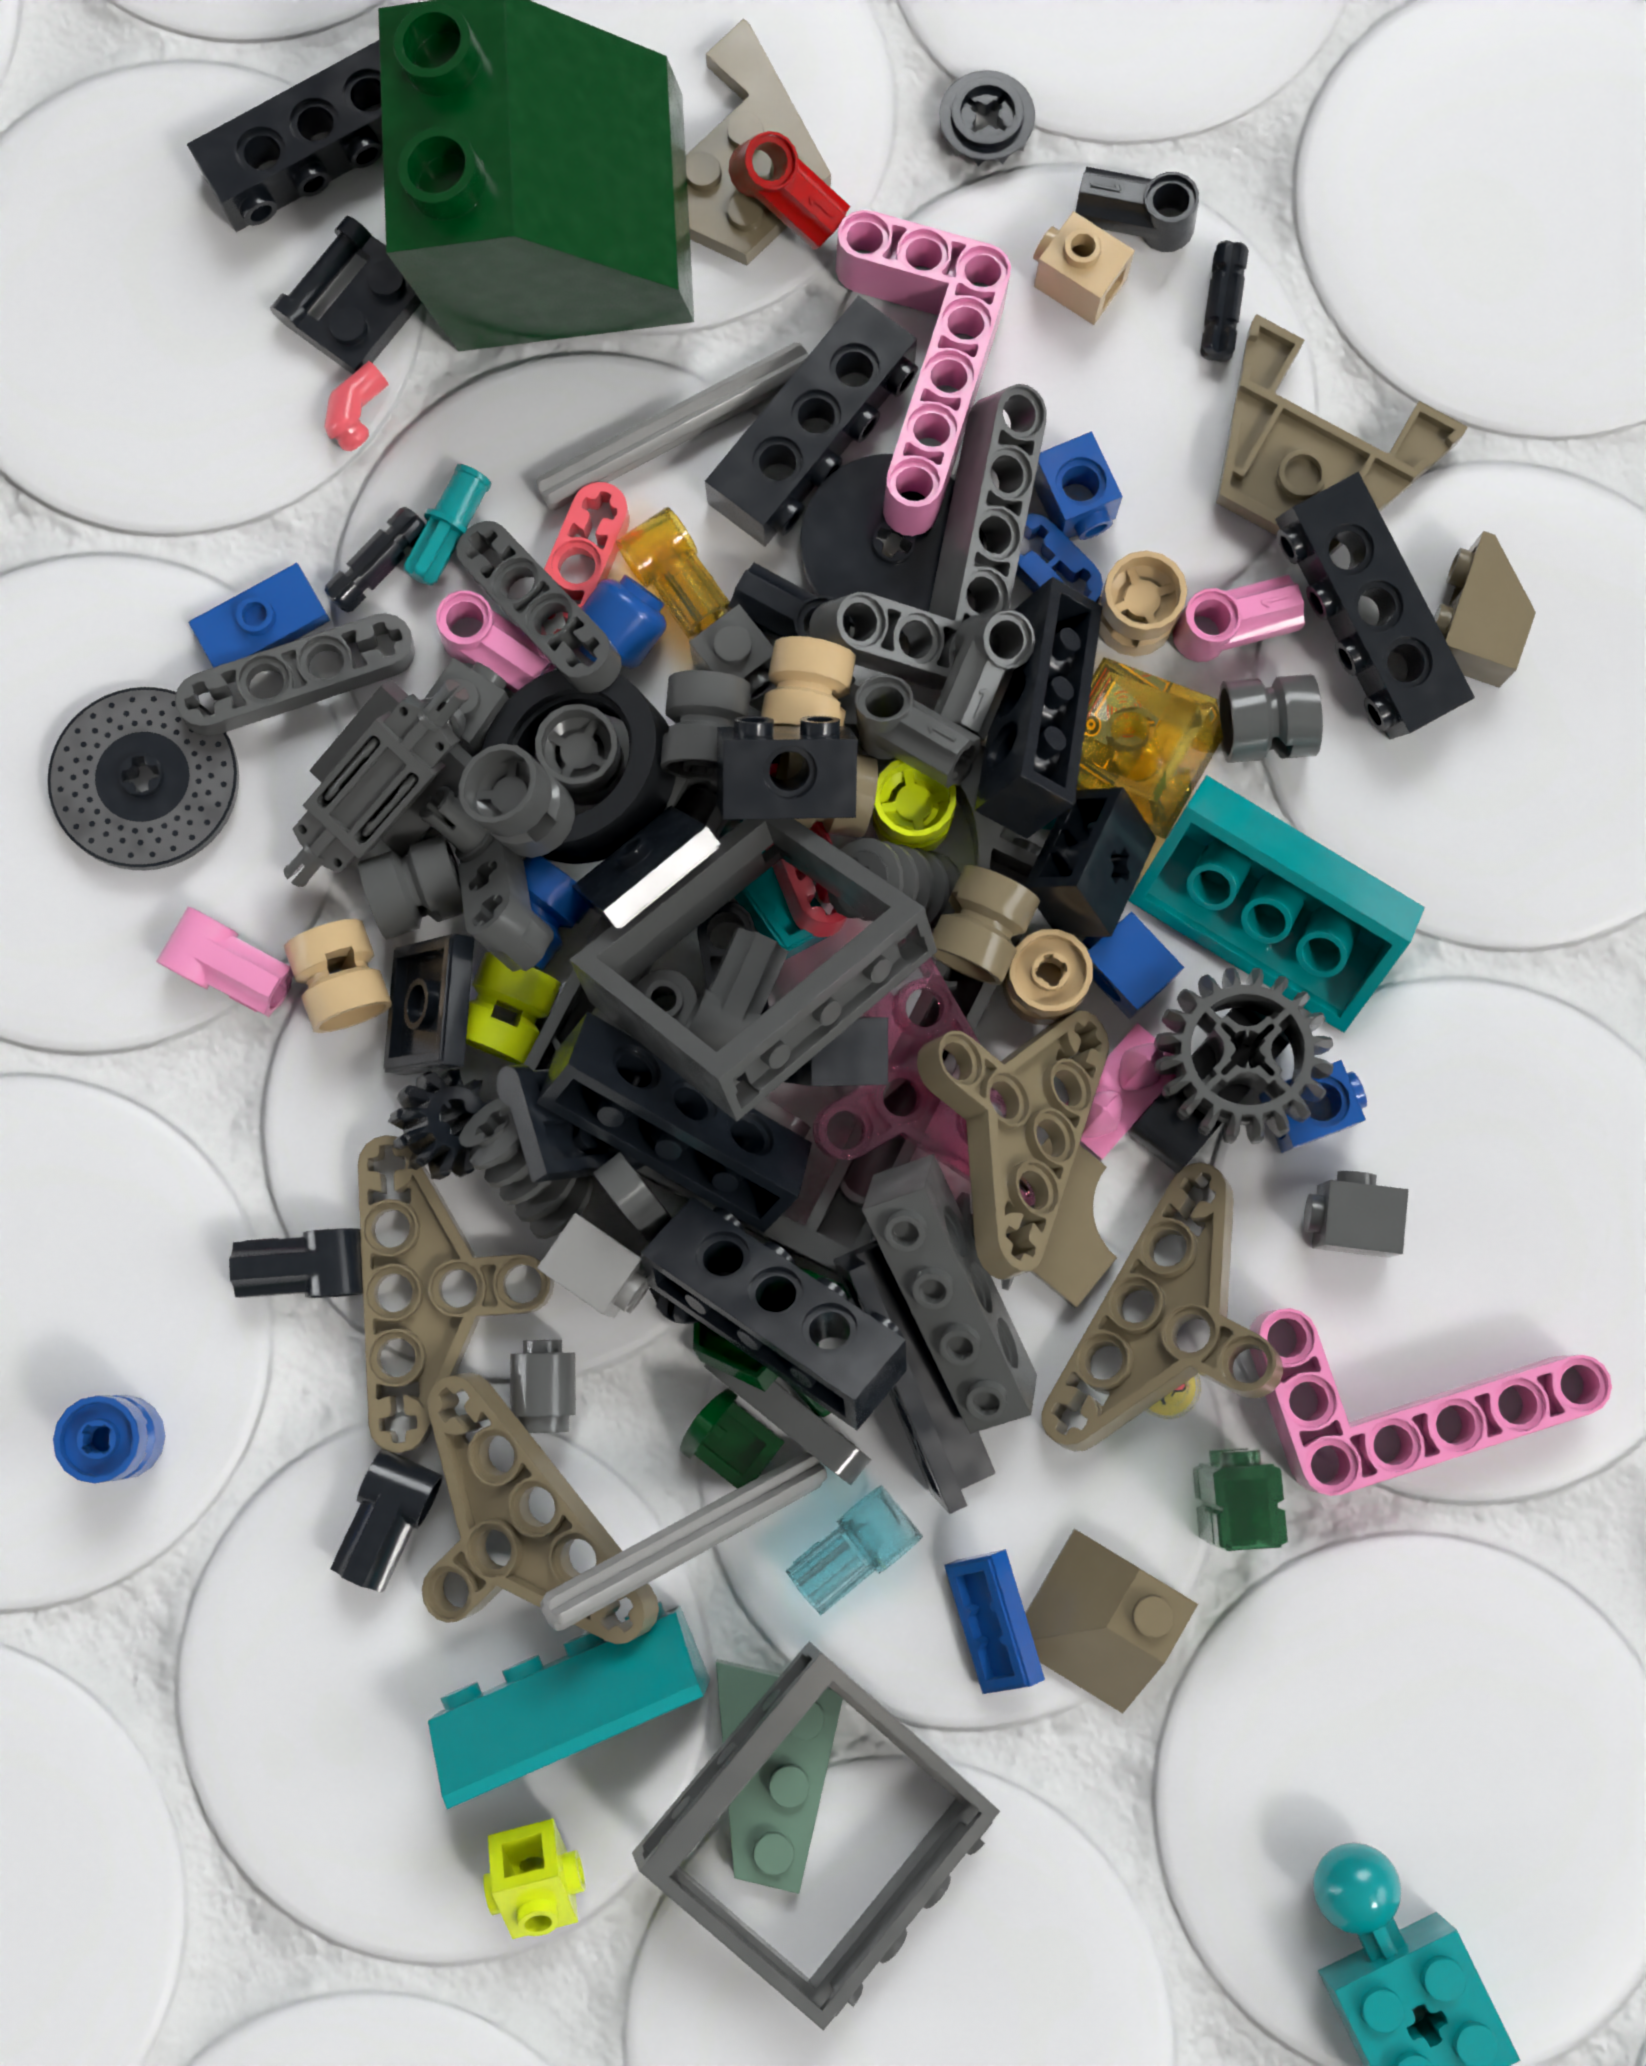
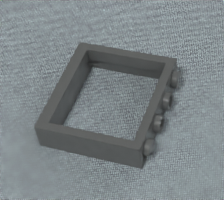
M744 819L718 840L720 843L719 849L630 922L618 929L612 925L570 959L591 1004L736 1122L937 952L926 911L922 905L795 819ZM784 859L873 922L716 1052L629 982L779 860ZM900 941L903 942L904 944L900 948H898L897 944ZM741 1076L742 1081L735 1086L734 1081Z
M808 1641L634 1849L632 1855L640 1873L824 2031L847 2003L853 2007L855 2006L862 1994V1982L879 1962H888L897 1954L907 1937L906 1928L922 1908H931L942 1898L951 1881L949 1874L966 1854L972 1855L985 1844L980 1838L993 1823L992 1821L999 1814L1000 1810L824 1653ZM829 1686L956 1799L809 1979L679 1865Z

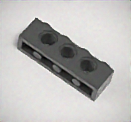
M931 1154L874 1174L862 1211L969 1433L972 1434L1030 1416L1037 1373L991 1275L982 1267L977 1257L975 1241L935 1155Z

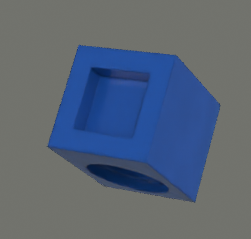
M1092 431L1040 452L1034 488L1049 520L1068 538L1078 535L1080 540L1093 538L1109 529L1113 524L1112 520L1116 519L1123 496ZM1072 484L1083 485L1090 490L1093 497L1086 501H1076L1069 498L1063 488Z
M1132 911L1117 924L1112 937H1086L1082 941L1089 949L1088 953L1093 962L1092 980L1129 1020L1167 987L1185 968Z
M1342 1060L1331 1063L1334 1068L1333 1073L1328 1078H1312L1326 1090L1325 1095L1331 1103L1329 1118L1327 1121H1318L1309 1116L1303 1123H1300L1286 1114L1289 1121V1132L1282 1137H1277L1274 1134L1281 1153L1351 1128L1366 1120L1362 1108L1367 1107L1364 1088L1353 1071L1346 1072ZM1292 1078L1286 1080L1285 1082L1288 1085H1290ZM1265 1092L1258 1095L1261 1104L1272 1100Z

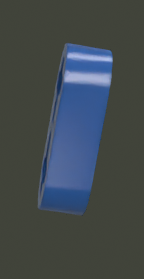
M1028 514L1024 537L1028 540L1034 539L1037 535L1043 538L1040 551L1049 562L1046 563L1034 551H1030L1024 556L1020 554L1016 576L1034 593L1051 577L1063 582L1062 578L1056 573L1058 570L1071 583L1076 582L1080 578L1084 580L1086 586L1083 595L1098 603L1103 582L1097 567L1052 521L1042 515Z

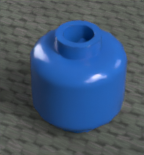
M624 575L620 582L615 579L602 580L581 608L606 634L621 656V665L629 669L636 668L642 664L667 627L666 619L660 613L665 604L627 575ZM583 645L579 648L591 661L595 662L597 660Z

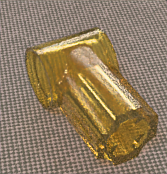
M665 507L616 540V545L633 574L644 587H652L687 638L698 635L728 612L730 601L697 557L698 551L690 534L669 507Z

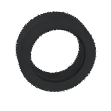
M556 669L537 677L523 686L504 704L491 723L482 746V751L487 747L503 743L517 745L534 758L536 754L535 738L540 724L552 711L564 705L584 704L597 708L604 715L623 721L629 738V757L626 769L619 783L601 803L583 813L575 815L571 832L563 843L550 853L542 855L547 859L566 864L592 863L606 859L664 811L672 794L676 779L675 775L667 773L660 766L664 733L669 731V726L659 711L638 688L619 674L616 680L606 689L590 694L580 692L574 688Z

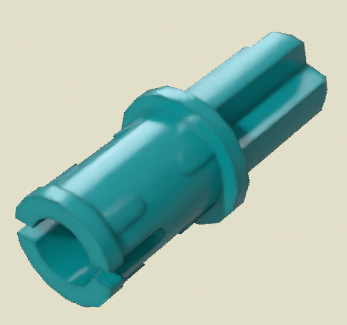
M457 464L454 474L435 509L428 508L426 510L424 518L427 520V523L404 563V571L422 584L433 586L438 582L457 547L460 537L465 534L481 500L491 487L492 483L486 476L464 464Z

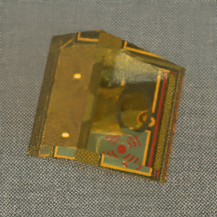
M1104 657L1092 678L1077 790L1124 787L1154 835L1166 839L1223 739L1217 699Z

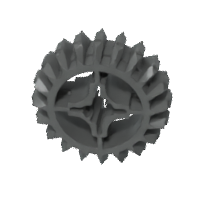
M1232 967L1227 968L1223 973V989L1208 974L1202 976L1198 981L1201 997L1191 990L1183 989L1178 994L1177 1001L1184 1012L1176 1009H1167L1162 1017V1022L1166 1027L1175 1033H1159L1154 1041L1156 1048L1173 1054L1158 1059L1154 1064L1156 1074L1176 1075V1079L1171 1080L1163 1087L1161 1092L1164 1098H1174L1182 1093L1187 1098L1177 1111V1116L1181 1120H1185L1191 1116L1195 1109L1199 1110L1205 1117L1199 1124L1198 1132L1205 1136L1215 1126L1216 1121L1224 1123L1223 1141L1230 1144L1234 1143L1237 1139L1240 1125H1245L1247 1137L1251 1144H1259L1265 1135L1264 1122H1266L1270 1130L1277 1137L1286 1135L1290 1130L1286 1114L1293 1120L1303 1123L1311 1115L1310 1109L1303 1099L1311 1102H1320L1326 1094L1323 1086L1312 1078H1328L1333 1073L1334 1068L1333 1064L1327 1060L1314 1057L1315 1055L1328 1052L1333 1047V1040L1327 1036L1312 1035L1311 1032L1315 1031L1325 1022V1017L1321 1012L1312 1013L1306 1017L1301 1013L1300 1010L1310 999L1308 992L1302 991L1297 993L1294 999L1290 1001L1282 995L1288 986L1286 976H1279L1271 988L1268 989L1262 987L1264 974L1260 968L1252 969L1246 985H1241L1239 973ZM1230 1008H1245L1260 1012L1267 1017L1259 1024L1247 1027L1237 1024L1228 1015L1221 1019L1215 1012ZM1197 1025L1208 1035L1205 1042L1211 1047L1216 1058L1215 1067L1203 1081L1195 1070L1191 1055V1040ZM1282 1032L1286 1034L1294 1056V1071L1290 1085L1279 1076L1282 1069L1273 1059L1271 1052L1273 1041ZM1259 1037H1264L1254 1051L1256 1054L1250 1061L1253 1068H1250L1247 1061L1243 1068L1236 1065L1226 1075L1222 1074L1231 1062V1056L1236 1050L1234 1043L1237 1044L1239 1050L1243 1044L1250 1047ZM1242 1084L1253 1089L1258 1095L1265 1092L1272 1100L1262 1104L1243 1105L1227 1101L1217 1094H1220L1230 1085Z

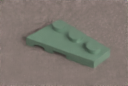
M720 1659L716 1660L722 1743L726 1741L781 1674ZM829 1686L728 1806L735 1879L797 1894L800 1893L843 1698Z

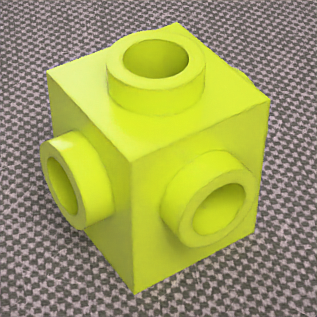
M553 1818L488 1835L490 1872L483 1876L485 1898L491 1915L501 1913L512 1939L524 1936L546 1935L558 1927L578 1922L576 1894L586 1890L584 1870L578 1851L567 1852Z

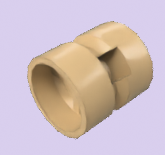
M1147 550L1130 553L1115 563L1107 575L1098 602L1099 605L1103 606L1099 634L1107 646L1119 654L1136 657L1151 654L1166 643L1181 615L1187 596L1185 576L1177 564L1161 553Z
M803 636L779 638L774 643L769 670V680L777 688L765 693L761 717L772 718L774 720V727L800 726V718L806 716L836 717L840 719V726H844L846 711L840 707L841 702L838 699L850 694L856 655L844 646L823 639Z
M343 919L326 923L298 934L284 945L295 981L307 984L308 989L301 997L313 1032L326 1033L346 1029L373 1019L386 1012L392 1006L381 971L369 968L368 963L374 957V952L362 920ZM341 969L339 972L329 974V972Z
M1042 929L1027 935L1015 947L1017 952L1003 980V994L1009 1008L1021 1019L1035 1025H1050L1072 1014L1078 1008L1087 994L1093 979V962L1086 946L1072 934L1059 929Z

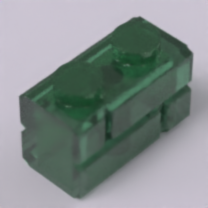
M1248 1448L1209 1450L1210 1462L1199 1463L1198 1466L1193 1468L1195 1498L1202 1500V1505L1196 1508L1199 1538L1225 1551L1282 1548L1281 1545L1287 1543L1288 1538L1285 1510L1278 1508V1503L1284 1500L1281 1469L1275 1467L1274 1464L1261 1462L1260 1450H1249Z

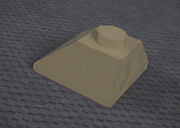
M1074 1528L1025 1614L1040 1663L1123 1714L1165 1664L1198 1604Z

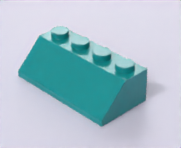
M1208 775L1203 779L1128 900L1248 975L1253 968L1262 969L1264 974L1263 984L1270 988L1279 976H1286L1288 986L1282 995L1292 1001L1297 993L1302 991L1308 992L1310 999L1303 1008L1310 1013L1321 1012L1324 1014L1325 1022L1345 1033L1411 943L1425 909L1421 904Z
M661 1601L658 1602L659 1612L657 1621L651 1630L628 1643L614 1644L588 1632L564 1643L563 1646L567 1655L543 1666L540 1656L536 1655L503 1670L502 1673L506 1681L503 1684L482 1692L478 1682H474L440 1698L444 1709L428 1720L441 1795L446 1808L450 1809L703 1697L711 1679L681 1606L665 1612Z

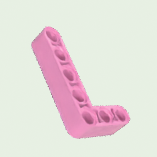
M860 210L846 216L838 227L835 270L838 280L846 288L854 292L938 315L887 473L883 507L886 523L894 531L902 535L915 536L923 534L932 528L938 518L965 433L968 415L974 404L1004 310L1011 264L1008 256L994 245L875 211ZM858 250H868V251H870V252H872V253L862 254V253H858V252H856V251H858ZM923 266L929 268L930 270H918L914 267ZM972 283H984L988 287H978ZM967 334L973 337V339H960L954 335ZM942 385L951 386L958 391L948 393L936 387ZM933 438L939 441L941 445L935 447L926 446L918 440ZM914 491L922 494L925 499L909 501L900 494Z
M1291 1308L1267 1311L1259 1315L1250 1325L1249 1329L1268 1341L1270 1327L1276 1321L1282 1320L1290 1324L1296 1333L1297 1342L1294 1350L1286 1357L1280 1356L1283 1364V1375L1280 1384L1272 1393L1266 1395V1399L1291 1473L1296 1482L1306 1490L1329 1496L1349 1493L1592 1414L1603 1408L1610 1398L1612 1389L1610 1374L1597 1359L1586 1355L1554 1356L1348 1422L1317 1329L1307 1315L1302 1311ZM1250 1349L1260 1379L1267 1368V1357L1261 1350ZM1570 1367L1579 1372L1584 1386L1582 1394L1574 1402L1569 1401L1564 1396L1560 1384L1562 1375ZM1302 1382L1307 1383L1314 1389L1318 1399L1316 1411L1306 1420H1301L1294 1415L1289 1403L1292 1390ZM1508 1387L1514 1388L1519 1393L1523 1404L1521 1414L1511 1423L1503 1418L1498 1405L1500 1395ZM1448 1406L1457 1411L1462 1424L1460 1434L1449 1443L1440 1437L1436 1428L1439 1413ZM1386 1426H1390L1397 1432L1401 1444L1398 1455L1388 1463H1384L1378 1458L1373 1444L1376 1434ZM1323 1446L1332 1448L1339 1458L1338 1473L1332 1480L1326 1483H1321L1317 1480L1311 1469L1313 1455Z

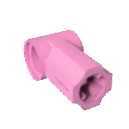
M1285 575L1228 591L1217 588L1204 589L1190 599L1178 618L1173 630L1174 644L1178 651L1187 659L1196 662H1208L1218 657L1224 650L1300 631L1305 625L1304 601L1299 585L1292 581L1290 575ZM1204 616L1210 618L1217 625L1219 634L1209 635L1203 633L1195 624L1194 617Z
M459 590L449 594L441 601L436 611V623L444 649L452 658L454 657L462 663L474 665L476 662L487 666L502 677L507 683L506 688L514 693L537 677L555 670L554 665L517 626L491 610L489 603L480 594ZM465 617L475 618L483 624L481 630L470 637H459L451 632L452 626L458 620Z
M187 907L156 962L205 989L211 986L249 1009L270 1017L273 1011L281 1006L291 989V982L294 976L291 967L238 939L239 934L191 907Z

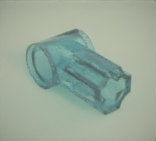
M882 1484L836 1521L839 1525L821 1541L816 1542L785 1571L800 1593L820 1616L874 1571L880 1574L890 1567L923 1537Z

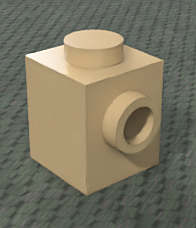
M1073 211L1060 230L1052 226L1038 244L1033 255V259L1038 262L1034 287L1095 325L1127 280L1135 250Z

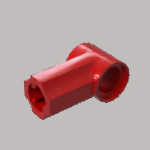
M773 131L760 133L739 145L730 157L728 172L735 188L747 197L757 198L813 250L820 248L846 217L850 205L798 158L795 146L789 138L781 133ZM755 150L765 152L772 160L774 171L770 181L759 177L754 170L752 158Z

